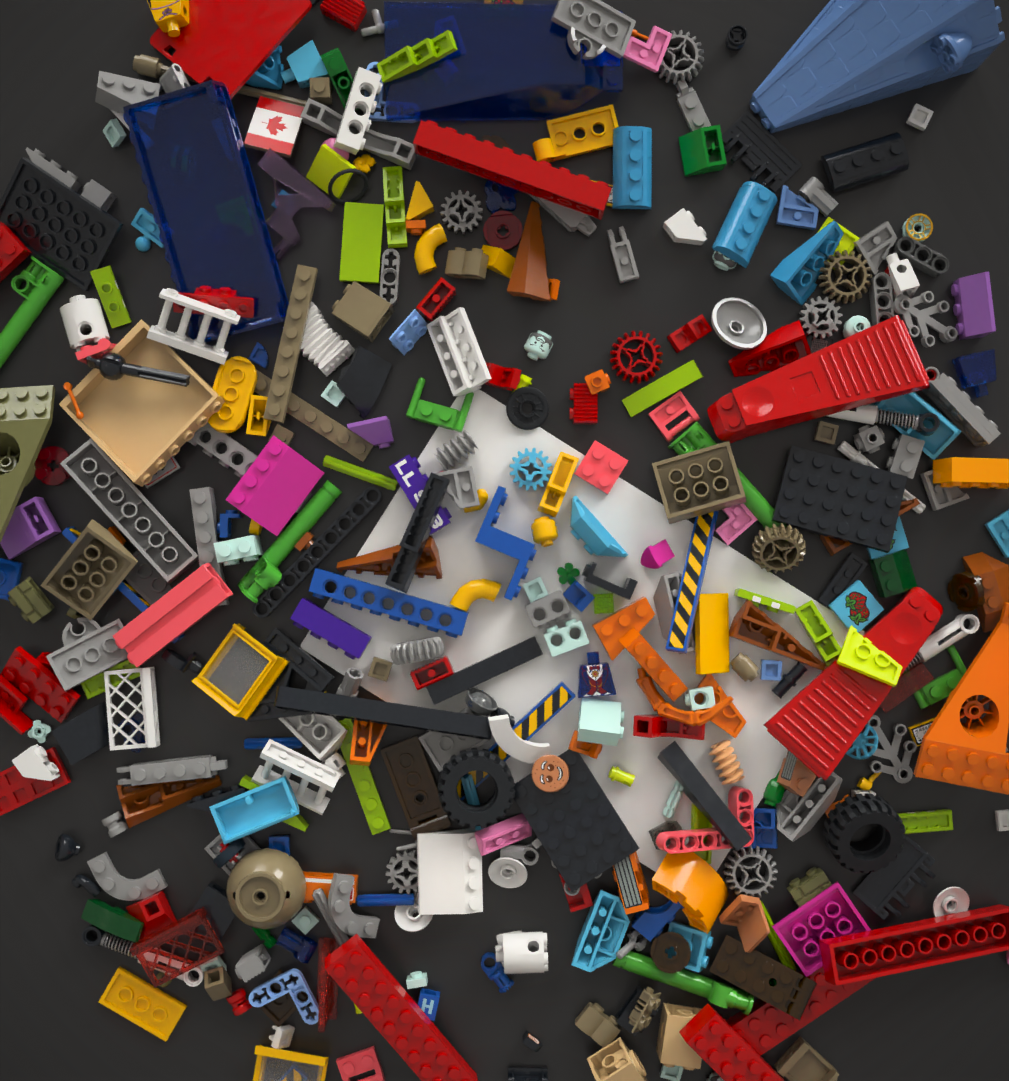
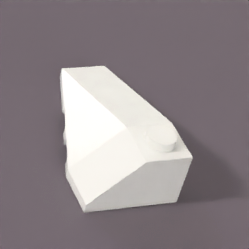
M311 714L278 718L321 761L327 760L339 750L348 731L332 716Z

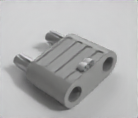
M176 63L172 64L159 78V92L164 89L168 100L164 103V108L169 109L173 104H178L191 91V86L182 68Z

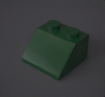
M906 549L868 559L879 597L886 598L917 586Z

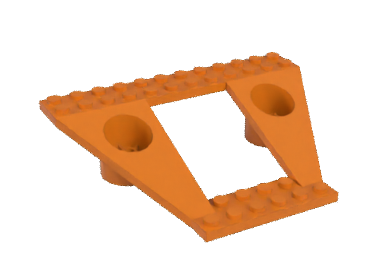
M1004 602L1000 621L956 688L950 692L946 703L923 736L914 770L915 777L1009 795V753L1005 752L1009 728L1008 602ZM979 695L986 696L982 700L977 701ZM989 702V709H984L983 705ZM986 713V715L982 719H980L982 714ZM964 716L967 717L966 723L960 722V719ZM972 719H978V720H979L978 722H975V723H972V724H971Z

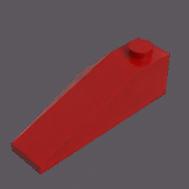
M800 320L780 327L766 336L759 346L744 350L728 362L734 377L756 375L760 371L770 370L772 372L812 353Z

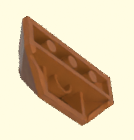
M983 552L964 556L962 560L966 572H970L974 576L978 575L982 579L985 603L977 608L982 630L985 633L994 630L1000 621L1004 602L1009 603V565Z

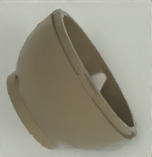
M264 848L249 852L237 861L227 880L226 893L230 908L239 920L251 927L266 930L282 926L296 916L304 903L307 887L303 871L299 863L291 855L289 856L287 853L277 849ZM287 891L290 892L289 898H286ZM263 892L265 898H259L258 893Z

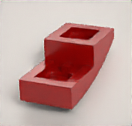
M703 314L668 335L667 339L675 351L679 353L710 333L712 328Z

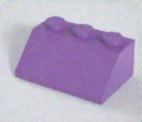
M989 272L955 280L951 286V294L955 298L953 312L957 316L956 330L959 340L982 338L995 332L996 326Z

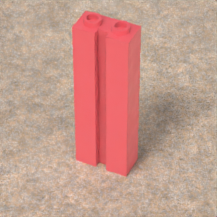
M208 562L115 633L113 638L120 649H125L128 652L127 659L129 662L139 667L223 603L233 593Z

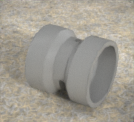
M120 811L102 820L103 825L109 830L110 838L128 829L127 824L121 820L122 815Z

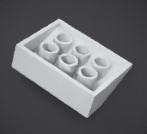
M468 828L417 834L418 913L420 915L483 912L482 856L480 855L475 838V832L478 830Z

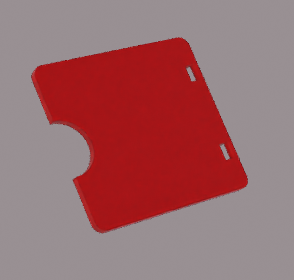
M189 0V24L179 28L180 35L170 37L168 32H163L159 27L151 36L150 44L173 64H178L184 73L220 102L226 103L234 97L310 11L312 3L310 0ZM171 47L176 50L173 56L167 52ZM210 79L216 82L212 88L206 84Z

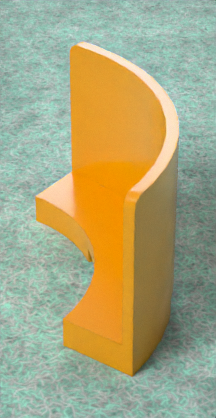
M694 852L667 853L652 878L653 890L664 895L673 903L679 902L684 907L682 911L688 918L690 926L707 934L709 933L729 893L723 879L705 860Z

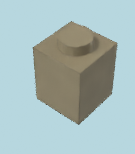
M309 78L310 98L323 105L333 104L330 78Z
M223 966L204 972L205 990L213 1001L232 996L231 977Z

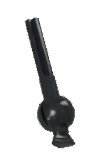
M117 353L105 354L102 359H94L90 356H87L86 359L88 367L99 369L100 374L108 380H118L123 375L184 387H187L190 383L189 375L128 364Z

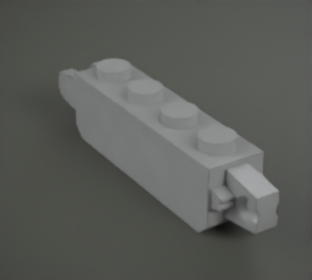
M530 195L569 232L579 230L589 237L596 230L597 226L588 215Z
M202 755L134 763L131 766L116 768L118 773L130 772L131 778L118 780V785L131 784L135 786L208 778L217 775L218 770L227 769L228 762L227 760L216 761V756Z

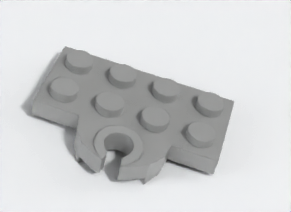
M558 0L551 21L568 30V45L575 55L581 50L580 43L587 47V52L582 57L585 60L594 59L604 50L619 59L623 57L636 23L634 19L601 0Z
M77 618L78 623L84 627V631L81 634L73 633V625L70 622L66 625L62 634L64 647L46 656L65 692L127 660L128 652L125 649H120L113 638V635L124 627L120 619L100 627L93 619L90 621L88 618Z

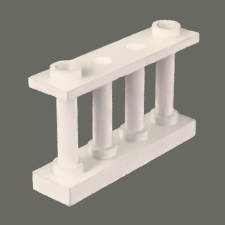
M163 288L159 297L165 299L158 325L151 326L146 338L224 365L229 352L225 351L224 345L231 324L237 325L241 316L237 315L233 310H222L180 295L174 289ZM173 302L185 306L178 331L175 333L168 331L166 328ZM192 310L204 313L197 339L194 340L185 335ZM212 316L224 320L217 343L214 346H210L205 342Z
M269 739L260 755V758L266 760L264 766L260 765L251 781L262 786L286 776L298 804L323 815L330 801V798L325 797L327 790L333 792L341 773ZM273 764L284 769L282 775L271 770ZM291 773L302 778L300 784L289 779ZM309 782L320 786L318 793L307 788Z

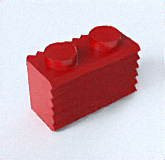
M324 0L320 5L323 15L354 32L357 31L367 13L365 3L362 0Z
M441 277L417 305V311L428 321L432 322L433 319H436L438 313H441V310L446 307V304L451 301L453 296L456 295L455 288Z
M574 383L573 388L569 389V400H573V408H569V420H573V424H597L598 393L592 395L587 383Z
M445 655L444 658L441 657L436 661L434 660L429 664L412 670L410 675L416 689L420 690L453 675L455 672L448 656Z

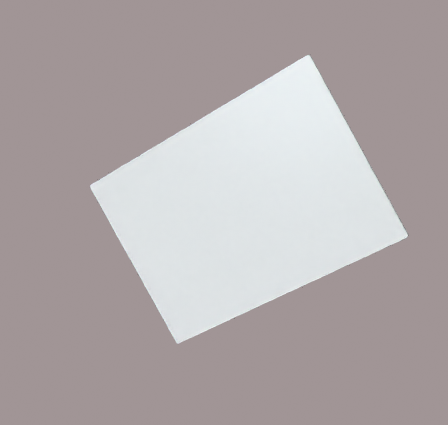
M479 389L473 392L474 397L462 432L438 426L417 460L421 465L418 468L422 475L426 473L428 478L431 472L445 471L435 454L437 455V448L439 447L444 451V443L451 446V439L458 442L457 435L464 438L463 431H467L477 448L474 447L475 454L473 455L468 451L467 459L461 456V463L454 460L455 467L447 464L448 470L472 466L477 490H486L488 500L481 510L465 513L464 509H459L448 493H445L441 507L442 509L445 507L448 509L452 516L449 519L451 523L434 534H429V536H433L438 547L442 579H436V576L430 575L418 578V575L414 574L408 592L405 594L459 609L449 604L457 590L469 581L488 579L502 584L494 602L483 598L474 601L467 611L469 613L462 636L458 635L457 638L447 636L446 631L440 629L438 633L427 630V626L423 624L416 627L409 625L408 620L402 618L400 621L389 619L388 614L375 615L370 613L368 608L363 607L362 610L351 608V603L344 602L341 605L331 602L332 598H330L324 609L372 637L361 658L353 660L344 654L345 651L338 647L336 650L330 647L326 639L321 637L319 640L310 635L311 631L309 630L301 643V648L344 676L348 668L355 667L360 669L361 673L364 674L360 686L385 702L458 713L468 707L465 702L468 690L434 705L426 687L420 690L416 689L410 675L411 671L434 660L436 661L441 657L444 658L446 655L454 672H458L465 667L535 636L543 655L472 688L489 694L496 701L498 707L505 709L510 716H514L516 724L562 681L575 694V698L528 740L533 743H549L550 755L559 756L568 750L574 730L578 731L579 709L583 696L584 698L621 702V711H624V721L620 723V726L624 727L623 738H619L617 746L602 744V750L598 754L597 759L579 754L640 849L636 851L639 862L657 872L668 853L656 845L657 836L667 831L691 830V808L693 803L682 791L683 795L677 809H675L673 818L663 815V810L667 807L666 803L671 791L675 788L676 778L658 759L660 752L675 741L727 807L729 790L734 786H740L752 792L753 808L755 810L763 798L767 784L776 777L781 769L783 759L786 758L788 750L767 731L764 724L823 670L801 663L807 671L796 682L797 685L795 687L792 686L780 699L772 691L780 681L760 679L761 659L782 661L781 680L784 678L783 675H787L798 661L729 636V672L713 673L712 676L721 686L727 697L731 696L734 699L732 703L746 720V724L737 737H732L711 721L705 723L704 740L679 737L647 738L633 736L635 715H658L657 711L653 710L642 689L636 683V679H639L637 669L642 667L625 648L612 661L592 624L641 597H646L655 615L639 633L688 689L697 688L706 674H696L695 650L687 652V654H679L678 652H671L665 649L667 641L662 637L653 599L661 576L679 572L681 576L683 575L694 524L687 519L669 524L663 504L618 477L608 495L579 478L574 473L585 455L540 427L532 430L517 428L510 422L506 413V406ZM466 395L457 396L450 408L461 411ZM525 448L529 452H532V449L535 448L538 454L542 450V457H549L546 463L552 464L548 468L552 472L560 452L579 458L556 518L537 511L547 487V481H542L544 487L539 486V484L536 485L537 489L535 491L532 486L526 491L525 485L519 488L520 482H513L515 475H510V472L514 471V469L509 466L510 464H515L512 458L519 457L518 451L524 454ZM529 456L523 458L519 462V464H524L527 461H529ZM536 458L538 466L544 468L542 462ZM532 464L524 468L528 470L530 475H532L533 471H539L534 469ZM517 471L520 478L525 481L526 477L523 472ZM536 475L533 477L532 482L538 481L543 475ZM401 486L357 556L400 545L415 510ZM498 486L506 488L505 493L508 494L504 506L500 505L497 512L500 513L497 523H492L491 526L535 544L533 549L537 550L533 561L528 560L526 565L529 568L525 579H520L518 586H521L517 598L513 597L512 600L504 598V595L519 560L475 542ZM575 495L627 552L628 556H596L594 553L590 555L583 547L585 545L584 541L581 538L577 540L570 532L573 530L570 527L571 502ZM544 516H549L550 519H553L558 530V538L553 541V545L542 547L541 544L535 543L531 532V525L534 523V520ZM713 536L700 594L728 593L729 630L734 616L747 600L734 596L737 588L793 605L796 608L812 600L842 649L848 629L832 610L773 573L767 572L765 568L761 569L754 561ZM666 539L675 557L663 563V566L658 569L641 565V556L648 546H654ZM591 562L597 563L593 575L622 588L627 578L638 581L631 599H625L584 581L585 576L582 575L586 564L590 565ZM566 563H572L573 568H577L580 572L579 576L574 578L595 598L582 612L565 598L571 611L567 613V618L560 621L553 619L549 621V626L540 630L539 627L534 628L525 608V605L529 604L530 601L523 588V584L541 577L548 594L558 590L564 593L570 584L568 582L566 584L559 582L560 575L557 574V570L559 567L565 569ZM347 570L344 575L404 593L386 585L385 583L388 578L386 575H374V572L362 571V574H356L354 570ZM348 587L346 589V596L353 598L356 591L353 587ZM368 592L364 599L368 604H372L375 596ZM386 598L383 605L386 609H392L394 602L392 599ZM554 601L552 603V610L554 612L562 610L563 604L561 601ZM404 604L402 611L404 614L410 615L413 612V607L410 604ZM762 604L757 607L823 662L795 612L790 614L778 610V613L766 610L767 606ZM424 609L421 612V617L424 620H430L432 612ZM537 609L534 611L533 616L536 620H542L545 612L542 609ZM442 615L440 622L442 625L448 626L451 624V618L448 615ZM576 618V621L581 620L589 644L552 657L544 637V633H547L546 629L555 625L558 628L566 626L565 622ZM572 628L569 632L570 637L573 639L578 638L580 630ZM861 630V631L859 632V634H860V635H863V634H864V631ZM553 635L551 637L553 645L561 644L562 637L560 635ZM435 636L440 637L443 642L444 654L440 657L408 664H393L387 682L368 676L374 656L393 662L390 656V647L394 644ZM740 652L743 655H747L759 667L757 671L759 675L751 682L749 680L745 682L732 669L733 666L730 664ZM600 664H602V688L610 694L603 693L601 695L585 696L591 689L589 682L591 679L588 678L587 666H589V670L590 667H593L592 670L596 671V665L600 667ZM652 679L656 690L666 702L677 709L692 711L689 709V706L685 705L684 695L687 694V691L673 702ZM596 684V691H595V693H596V692L600 693L599 690L597 689V687H599V685ZM473 711L474 715L483 716ZM493 735L490 741L477 749H489L496 742ZM724 740H730L731 744L728 747L734 748L731 754L737 755L735 761L740 762L739 768L744 771L741 776L745 777L735 783L722 785L721 782L725 780V777H718L722 770H715L719 763H712L716 756L709 755L708 753L713 750L710 748L712 745ZM512 756L505 761L511 771L515 784L532 773L534 765L532 763L517 760ZM612 766H618L620 770L635 775L631 787L616 780L611 781V778H608ZM742 792L739 795V800L742 798ZM743 812L739 816L740 820L743 817ZM689 837L685 839V845L688 844ZM670 838L666 841V847L670 844ZM731 848L712 850L711 864L709 865L716 872Z

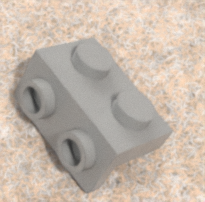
M904 434L899 435L898 438L895 437L892 444V449H894L893 456H889L886 463L888 471L913 479L925 441Z

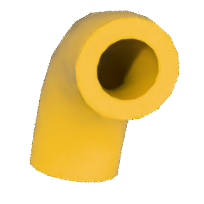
M440 223L425 231L416 243L414 259L419 275L437 268L434 252L439 245L447 242L445 232Z
M488 579L469 581L457 590L449 604L467 612L470 605L477 599L483 598L494 602L502 584Z

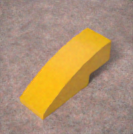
M560 452L537 511L556 518L579 458Z

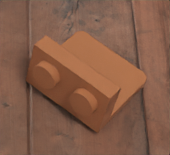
M740 894L719 916L721 924L737 926L746 953H751L770 933V928L760 898Z

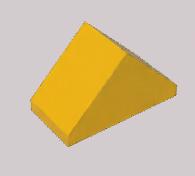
M416 181L406 220H419L434 212L433 204L418 181Z
M483 245V253L489 256L487 269L510 278L516 258L501 248Z
M251 395L246 434L267 436L271 420H266L263 416L268 397Z

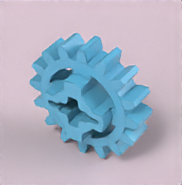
M525 448L524 454L518 451L519 457L512 458L515 464H510L509 466L514 469V471L510 472V475H515L514 483L520 482L519 488L525 485L526 491H528L529 487L532 486L535 491L537 489L536 485L539 484V486L544 487L542 481H549L546 475L552 474V471L548 470L552 464L546 463L549 457L543 458L542 450L537 454L535 448L532 449V452ZM529 456V461H527L524 464H519V462L523 458ZM536 458L542 462L544 468L538 466ZM532 464L533 468L539 471H533L532 475H530L528 470L524 468ZM517 471L523 472L526 477L525 481L520 478ZM536 475H543L538 481L532 482L533 477Z

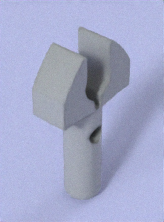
M637 930L630 931L627 934L629 942L616 952L617 958L622 959L633 948L636 951H642L646 946L647 939L642 938L636 942L637 936L640 933Z

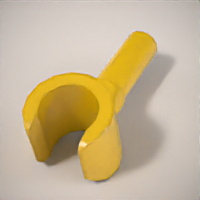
M874 772L868 780L862 777L857 786L862 790H870L874 780L882 772Z

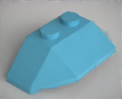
M575 495L571 502L570 527L573 530L570 532L577 540L581 538L584 541L585 545L583 547L590 555L594 553L596 556H628L627 552Z
M600 889L593 901V906L590 907L577 940L571 963L572 966L592 972L596 968L616 959V952L620 949L630 923L618 896Z

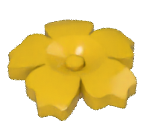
M363 154L353 161L356 169L368 173L371 170L370 167L376 163L375 159L368 154Z

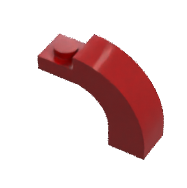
M635 715L633 736L647 738L679 737L704 740L705 724L693 727L659 715Z

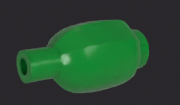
M779 772L775 778L769 781L763 794L764 804L776 807V804L781 802L785 790L783 786L777 783Z

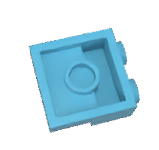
M672 921L669 924L668 932L681 934L690 944L691 959L685 968L698 973L701 972L703 968L707 967L709 957L706 956L707 948L711 949L714 938L710 936L711 931L707 934L692 926ZM671 946L670 949L665 950V953H668V958L676 956L674 947Z

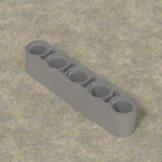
M884 272L878 273L869 281L871 283L869 286L872 326L880 323V318L887 320L894 317L892 282L890 276ZM876 279L883 281V287L877 285ZM878 298L885 301V307H881L878 304Z

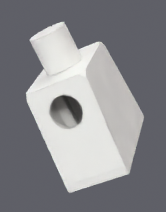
M897 253L890 254L886 257L888 267L884 273H887L891 278L893 302L901 295H906L911 299L920 286L908 259L900 261Z

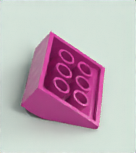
M273 435L226 498V501L278 536L324 475V472Z
M838 881L772 926L806 977L823 966L819 940L871 930Z

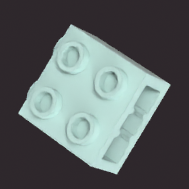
M258 535L214 543L217 563H224V566L240 564L239 560L242 559L244 562L255 561L259 559L258 556L263 555L261 540Z
M582 697L579 709L577 741L617 746L619 738H623L624 727L620 726V723L624 721V711H621V702Z

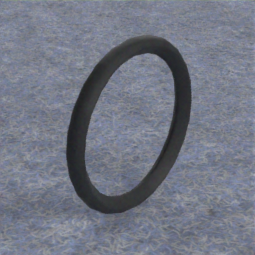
M342 170L330 180L328 185L329 196L335 202L341 204L355 202L365 194L368 188V179L360 170ZM346 173L359 174L364 180V187L359 195L348 200L338 199L333 195L332 186L338 177Z

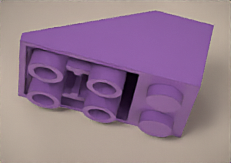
M35 496L15 508L0 543L9 560L62 532L43 497Z

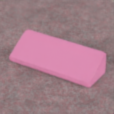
M521 813L476 831L475 838L480 855L484 856L532 836V827L524 814Z

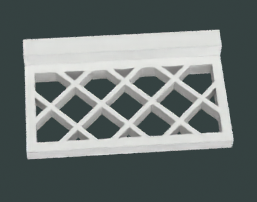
M145 667L104 671L110 751L160 746L155 668ZM140 672V682L135 686L128 678L132 673ZM117 674L123 680L115 687L110 683V675ZM124 682L133 688L127 697L118 690ZM135 691L142 695V701L138 706L129 699ZM115 693L124 699L118 707L112 703V697ZM126 702L135 708L129 716L120 710ZM137 710L143 715L144 719L140 725L131 719ZM117 712L126 719L120 727L113 723V717ZM128 721L137 728L131 736L122 730ZM140 731L145 735V743L138 744L132 738ZM120 732L127 740L123 745L115 746V736Z

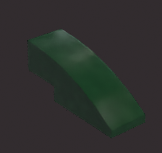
M88 899L81 916L88 923L132 942H138L144 926L143 922L121 908L111 907L100 899Z

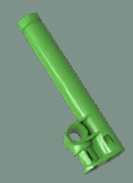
M33 256L30 257L32 261L26 270H22L20 275L15 276L11 281L12 288L25 299L0 333V369L64 281L62 276ZM26 281V287L21 290V283Z
M696 421L673 441L668 448H673L678 455L716 445L717 443ZM737 467L746 496V503H744L764 528L766 526L772 528L773 523L776 527L780 526V523L771 521L774 508Z
M329 480L315 493L237 584L242 593L254 603H258L257 598L264 590L274 587L280 581L282 573L278 569L279 565L292 552L296 543L306 532L311 530L336 501L335 499L342 494Z
M630 951L622 959H618L616 956V959L612 961V966L621 967L629 972L707 998L712 1004L726 1009L734 1007L746 1015H749L751 1012L754 996L743 989L685 969L676 973H665L657 968L651 957L634 951Z

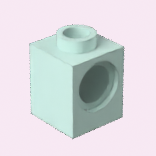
M712 686L686 690L687 694L684 695V701L690 710L706 709L716 705ZM698 693H702L704 696V700L700 704H696L694 700L695 695Z

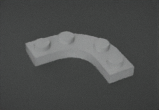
M107 851L87 861L99 886L106 893L120 900H141L168 886L160 869L137 879H127L121 876L115 869Z
M334 873L328 895V910L334 923L340 930L350 936L358 934L362 938H376L380 919L375 916L354 914L351 910L350 895L355 877L348 874Z

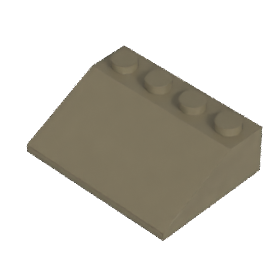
M729 441L652 463L669 524L746 503V496Z
M92 519L40 586L91 621L138 561L110 531Z

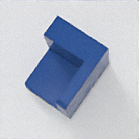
M576 580L563 593L564 597L581 612L595 598Z

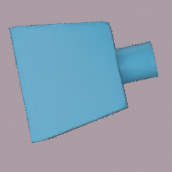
M313 40L290 54L286 58L290 68L280 72L285 84L296 79L300 88L310 86L309 78L329 77Z

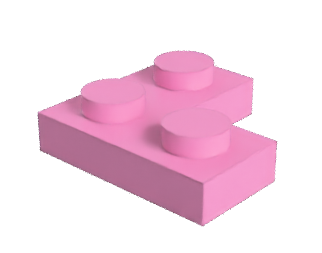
M654 26L647 43L630 36L623 57L656 73L660 68L672 34Z
M742 503L722 509L728 516V519L714 531L726 545H729L758 519Z

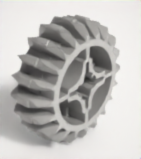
M673 30L671 31L672 37L668 47L671 45L679 46L677 48H667L664 57L670 62L671 66L669 68L664 60H662L658 72H660V79L665 76L666 83L672 79L673 84L676 85L677 80L685 82L686 79L690 82L692 76L696 77L698 75V71L702 69L701 63L704 62V57H702L704 49H699L701 42L695 43L696 36L689 38L690 33L687 32L686 36L682 35V30H679L678 35H676ZM685 47L691 52L693 59L685 52ZM681 51L680 59L674 64L676 55ZM678 67H689L685 70H676Z
M438 636L406 641L392 645L390 647V656L393 664L396 665L419 662L442 656L444 654V646L441 638Z
M750 845L747 850L742 847L740 853L733 850L734 858L730 855L727 857L731 863L725 862L724 864L725 867L729 868L724 870V874L728 876L725 878V881L730 883L729 888L731 890L735 889L734 893L736 895L740 893L748 895L749 893V896L754 897V894H757L761 898L762 891L768 894L769 892L766 888L768 886L773 888L774 885L771 881H777V878L772 875L778 873V870L773 868L776 866V862L771 861L773 856L767 854L766 849L760 851V847L757 845L754 849ZM756 857L755 859H752L749 863L742 862V860L745 858ZM762 860L766 868L764 877L759 873ZM737 867H739L742 870V875L740 877L741 881L739 883L737 882L735 875ZM745 868L753 869L756 875L748 874ZM752 881L760 882L754 886H746V884L749 885Z

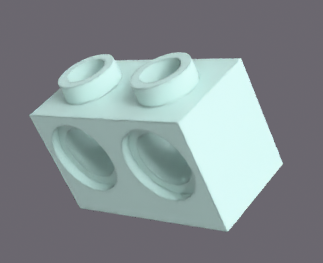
M576 618L566 621V626L558 628L555 625L546 629L547 633H544V637L552 657L589 644L581 620L576 621ZM572 628L580 630V636L576 639L571 638L569 635ZM553 635H560L562 637L561 644L553 645L551 637Z

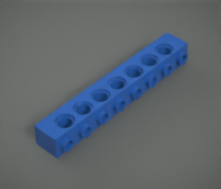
M315 568L309 592H313L314 597L324 599L327 596L332 598L331 602L341 605L344 602L351 603V608L362 610L363 607L368 608L372 614L381 616L382 613L389 615V619L400 621L402 618L408 620L409 625L416 627L423 624L427 626V630L438 633L440 629L446 631L447 636L457 638L458 635L462 636L469 613L319 568ZM330 581L334 582L337 586L336 591L333 593L327 590V584ZM348 587H353L356 591L353 598L346 596V589ZM368 592L375 596L372 604H368L364 599ZM386 598L393 600L394 606L392 609L384 607L383 602ZM404 604L412 605L413 612L410 615L403 613L402 607ZM424 609L432 612L430 620H424L421 617V612ZM442 615L450 616V625L444 626L441 624L440 618Z

